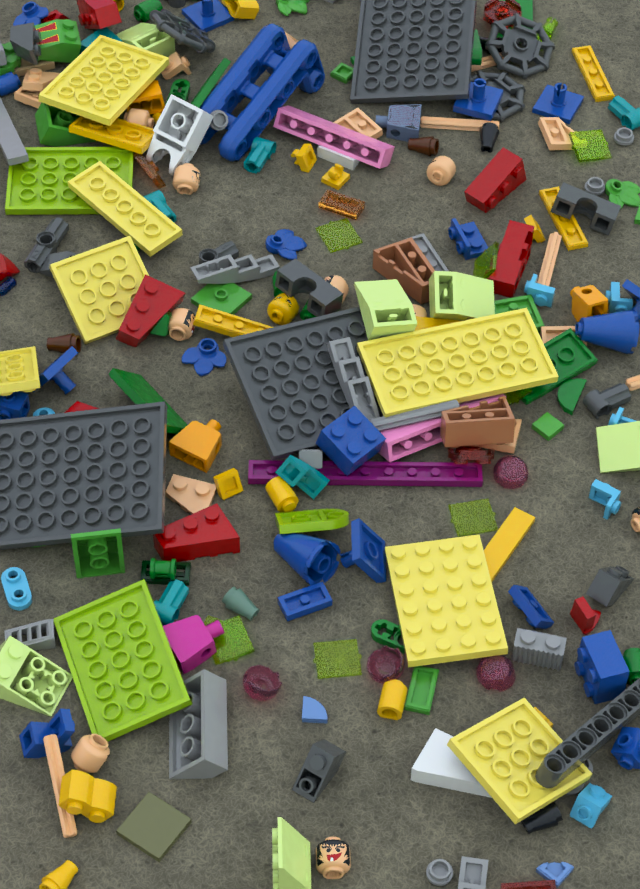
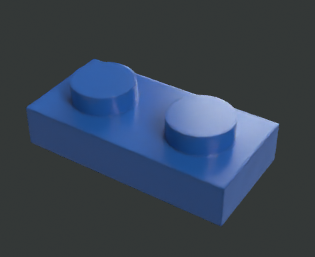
M322 581L279 596L278 605L285 619L290 621L332 606V598Z
M513 585L508 592L513 598V604L527 616L526 620L532 627L548 629L554 624V621L527 587Z

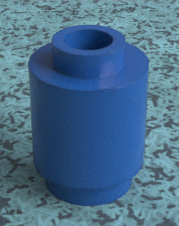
M8 72L0 76L1 97L19 89L21 83L17 74Z

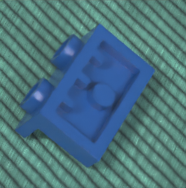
M456 218L451 219V226L448 228L449 237L451 240H455L457 252L463 254L465 260L489 255L490 250L474 221L459 225Z

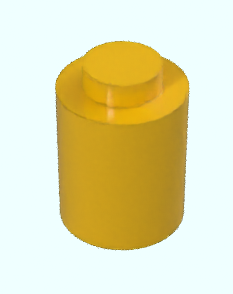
M277 476L266 484L265 490L279 512H291L296 508L299 499L285 480Z
M392 679L383 684L377 708V714L380 717L393 720L402 718L408 691L403 682Z

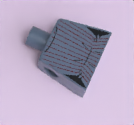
M422 104L389 106L388 116L376 115L375 123L381 128H387L386 138L406 142L410 138H419Z

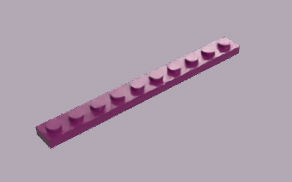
M249 460L248 484H267L271 479L279 476L275 472L285 460ZM322 461V468L316 469L330 480L327 485L482 487L483 485L482 463L367 461L348 476L333 461Z

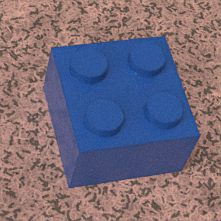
M354 405L321 430L316 444L348 476L380 452L386 438Z
M611 630L582 637L580 648L577 649L578 657L574 666L577 675L582 676L584 679V690L587 697H592L594 704L615 699L625 690L630 671Z

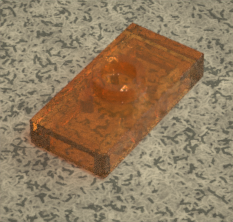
M134 153L133 157L157 188L165 187L166 184L157 173L159 169L152 160L148 162L142 154Z
M327 189L319 201V208L357 220L365 208V202Z

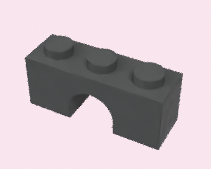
M563 182L550 212L569 220L575 213L584 214L591 220L589 228L609 236L621 206Z
M293 259L277 270L275 286L290 298L298 293L309 294L307 310L316 317L335 313L341 309L343 293L297 259Z

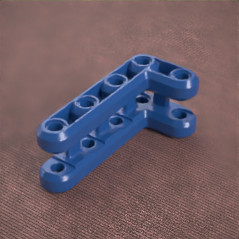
M271 23L260 30L200 106V109L209 114L215 110H221L228 116V125L225 128L228 131L218 145L222 158L230 162L240 160L252 146L254 138L256 136L259 137L276 115L278 108L283 106L297 86L308 94L315 93L322 87L325 73L314 43L303 39L290 49L282 27ZM267 70L271 74L268 80L261 87L255 85L256 80ZM244 97L251 100L237 117L231 115V112ZM209 125L200 145L207 143L218 131L212 129Z

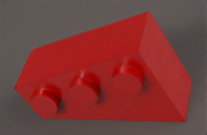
M76 0L80 12L78 15L79 21L85 29H102L122 22L117 4L113 0Z
M503 147L464 191L466 201L485 213L495 208L502 199L527 180L523 159Z
M509 220L503 241L499 246L498 255L493 260L492 272L489 271L486 278L494 281V294L513 298L531 254L534 226Z
M145 274L119 328L116 340L135 348L139 346L150 335V332L166 313L172 312L182 303L186 293Z
M217 503L164 526V533L153 534L154 548L161 559L171 561L174 558L176 562L205 556L215 557L225 553H240V537Z

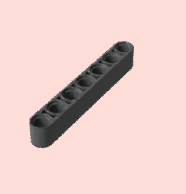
M640 678L546 755L535 775L537 782L545 788L557 786L617 735L622 727H626L640 715Z

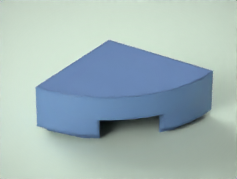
M303 696L302 722L327 723V713L323 705L311 697Z
M546 862L536 868V872L556 888L574 870V866L566 862Z

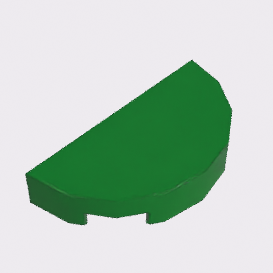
M570 379L562 383L558 388L557 402H559L564 412L573 415L585 388L586 379Z

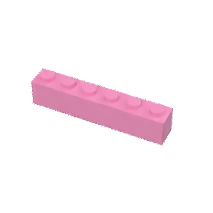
M289 105L278 108L273 125L277 129L379 169L390 164L395 146Z
M499 394L462 402L459 405L460 407L468 405L469 408L479 406L481 401L486 400L489 404L497 402L499 397L505 395ZM441 417L380 431L386 440L378 453L388 462H392L442 442L440 436Z

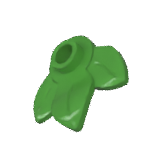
M276 0L278 10L285 16L290 15L292 11L307 14L306 3L309 0Z
M610 179L605 184V193L609 196L608 200L610 202L620 205L621 208L624 204L635 208L639 207L640 197L638 194L640 193V187L630 181L621 182L617 179Z

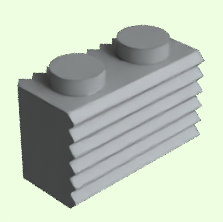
M517 628L511 660L513 662L517 661L518 663L522 662L523 664L527 663L528 665L532 664V666L537 665V667L542 666V668L547 667V669L551 668L552 670L556 669L559 671L562 666L567 637Z

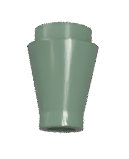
M232 587L222 600L225 608L250 621L260 610L241 588Z

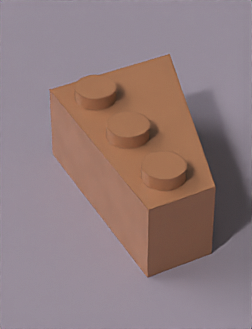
M412 237L373 250L372 268L388 280L397 279L404 292L420 304L429 302V278L435 269Z
M501 396L497 402L489 404L486 400L481 401L479 406L473 408L465 405L441 411L440 436L444 447H479L487 444L504 445L514 441L515 417L505 396Z

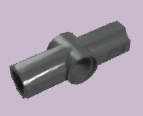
M59 217L52 219L45 231L37 235V243L24 261V266L30 272L36 274L40 272L48 254L57 253L58 245L69 230V224L64 219Z

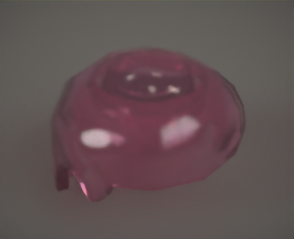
M506 455L501 457L494 465V480L506 489L519 488L528 479V467L520 457Z
M384 645L368 657L366 668L374 681L384 684L392 679L398 680L403 675L405 661L397 647L394 649ZM378 669L383 670L389 674H382L379 672Z
M504 655L483 657L476 667L477 680L487 690L497 689L499 692L506 691L513 686L516 680L513 663Z
M262 665L251 666L244 673L242 680L245 692L250 698L258 701L271 700L277 695L282 685L279 673L273 672L268 667ZM263 683L266 686V690L262 689Z

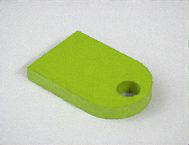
M341 509L275 513V520L280 534L324 531L347 526L349 524V513Z

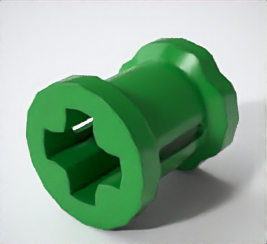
M151 558L150 579L162 577L175 581L176 559L172 558L171 561Z

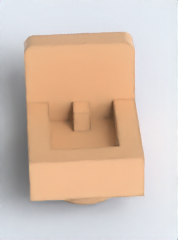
M175 51L169 56V65L161 74L165 80L171 79L182 70L187 75L192 74L189 69L191 64L185 56L181 57Z

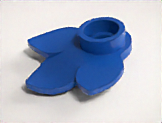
M28 2L22 7V14L15 18L13 26L27 23L41 24V19L47 17L49 11L46 7H40L35 2Z
M288 229L278 230L275 235H269L265 241L266 249L270 253L279 254L281 257L289 260L297 259L296 251L307 247L302 238L294 236V232Z
M211 338L202 339L197 347L187 349L182 356V363L194 364V369L199 376L209 374L214 366L224 367L227 360L226 355L219 351L216 341Z

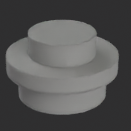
M215 110L210 113L214 116L210 123L212 129L220 131L227 127L228 116L225 112Z
M626 127L619 128L614 134V141L623 146L632 144L634 141L632 130Z
M591 177L585 183L584 189L586 192L598 196L604 193L605 184L601 178Z
M436 859L427 866V879L436 886L447 885L453 878V868L446 860Z

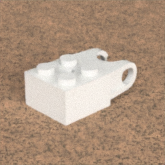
M171 94L153 129L154 135L146 155L147 162L154 165L158 160H161L166 154L170 153L169 174L174 176L176 167L190 162L214 116Z

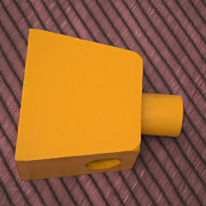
M154 80L128 106L127 112L131 108L148 110L150 114L163 111L165 103L158 80Z
M577 286L570 291V296L572 297L571 312L577 322L583 317L608 313V299L595 286Z
M211 419L206 425L198 421H192L169 441L170 455L207 473L222 446L221 433L219 432L221 429L220 423L214 419Z

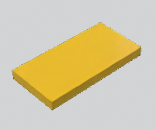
M80 116L69 125L70 133L138 154H143L149 148L154 135L152 128L127 122L119 118L108 126Z

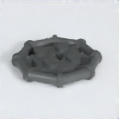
M166 9L161 11L152 10L150 12V20L155 22L156 28L177 40L179 45L189 46L201 54L205 52L211 53L215 50L216 45L214 41L208 38V33L189 23L188 19L177 17Z
M514 13L513 16L499 21L495 20L491 23V31L485 43V49L490 52L497 64V69L520 76L522 79H527L528 76L549 69V62L555 49V44L551 42L541 22L537 23L520 16L519 13ZM511 24L514 25L513 29L506 28V26H509ZM498 33L503 35L501 41L496 40ZM536 33H538L542 42L536 39ZM521 42L523 43L522 46L525 48H520L517 46V44ZM498 48H501V54L504 57V59H502L501 55L499 54L497 50ZM540 50H544L543 57L539 55ZM509 61H512V62H514V63H517V64L520 65V68H519V67H516V66H514V65L508 64V62H509ZM534 61L537 64L528 68L530 62Z
M477 70L475 74L471 75L470 82H474L477 78H482L486 81V86L503 89L502 99L492 120L504 122L506 118L518 111L522 112L525 108L523 101L526 89L522 84H518L510 78L508 73H492ZM510 95H516V99L510 97ZM507 105L510 106L508 109L504 111L502 110V108L506 107Z

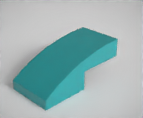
M289 455L275 472L290 486L294 487L297 485L312 499H315L330 481L315 468L292 455Z

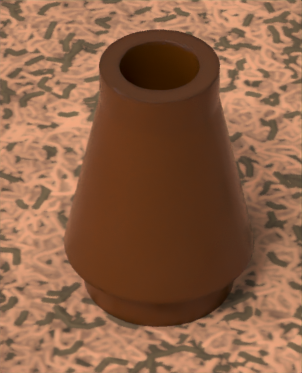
M434 136L410 138L408 150L431 157V155H437L439 140L435 139Z
M74 333L48 337L47 349L49 351L64 353L72 346L78 353L81 351V338Z

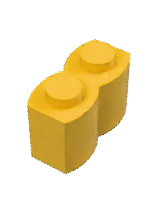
M221 0L223 5L228 7V11L233 18L255 19L259 12V4L256 0Z
M71 770L62 776L58 805L70 814H82L89 818L91 822L102 823L114 815L117 786L109 781L94 778L86 772Z

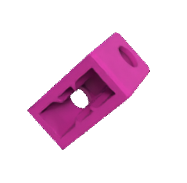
M199 615L163 626L176 662L183 674L188 673L212 657L217 652L213 639L224 634L222 625L218 620L205 626Z

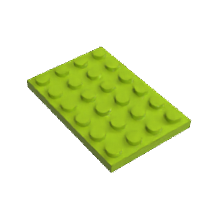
M25 147L29 161L11 165L8 169L5 213L6 215L99 214L68 187V181L98 161H101L133 188L134 152L119 147Z
M145 579L53 619L92 734H98L108 742L192 705L191 698Z

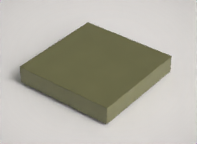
M148 792L116 830V833L160 862L192 821L191 818L151 792Z

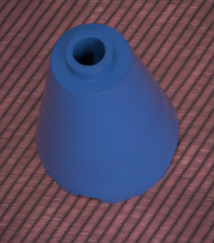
M626 310L583 317L579 322H576L575 334L582 341L624 354H633L634 351L631 348L637 346L639 338V322H635L634 316H638L635 310Z
M279 533L274 538L275 552L309 585L317 584L322 579L325 584L338 568L339 561L336 558L337 553L340 554V549L332 541L299 533Z

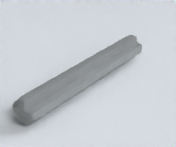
M452 400L389 417L373 418L370 422L379 431L439 418L441 417V411L457 408L460 405L457 400Z

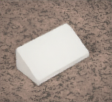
M318 146L317 157L335 164L337 163L350 170H354L360 162L323 146Z

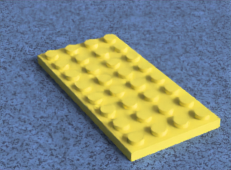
M527 308L357 343V351L384 417L452 400L462 403L557 382L559 377Z

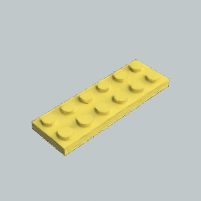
M98 161L68 181V187L126 237L130 236L133 243L150 257L183 235L182 229L101 161Z

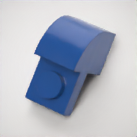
M60 708L49 723L29 722L19 735L24 758L45 757L46 751L43 738L51 734L57 735L61 753L66 752L72 747L70 737L75 732V723L72 720L70 709Z

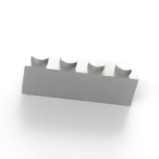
M203 669L184 680L192 705L169 715L170 780L214 778L228 770L226 679Z

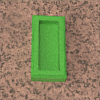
M425 666L414 667L404 710L430 715L439 669Z

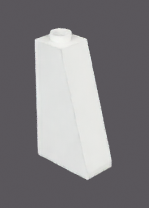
M435 728L412 767L410 780L491 797L447 746V743L453 736Z

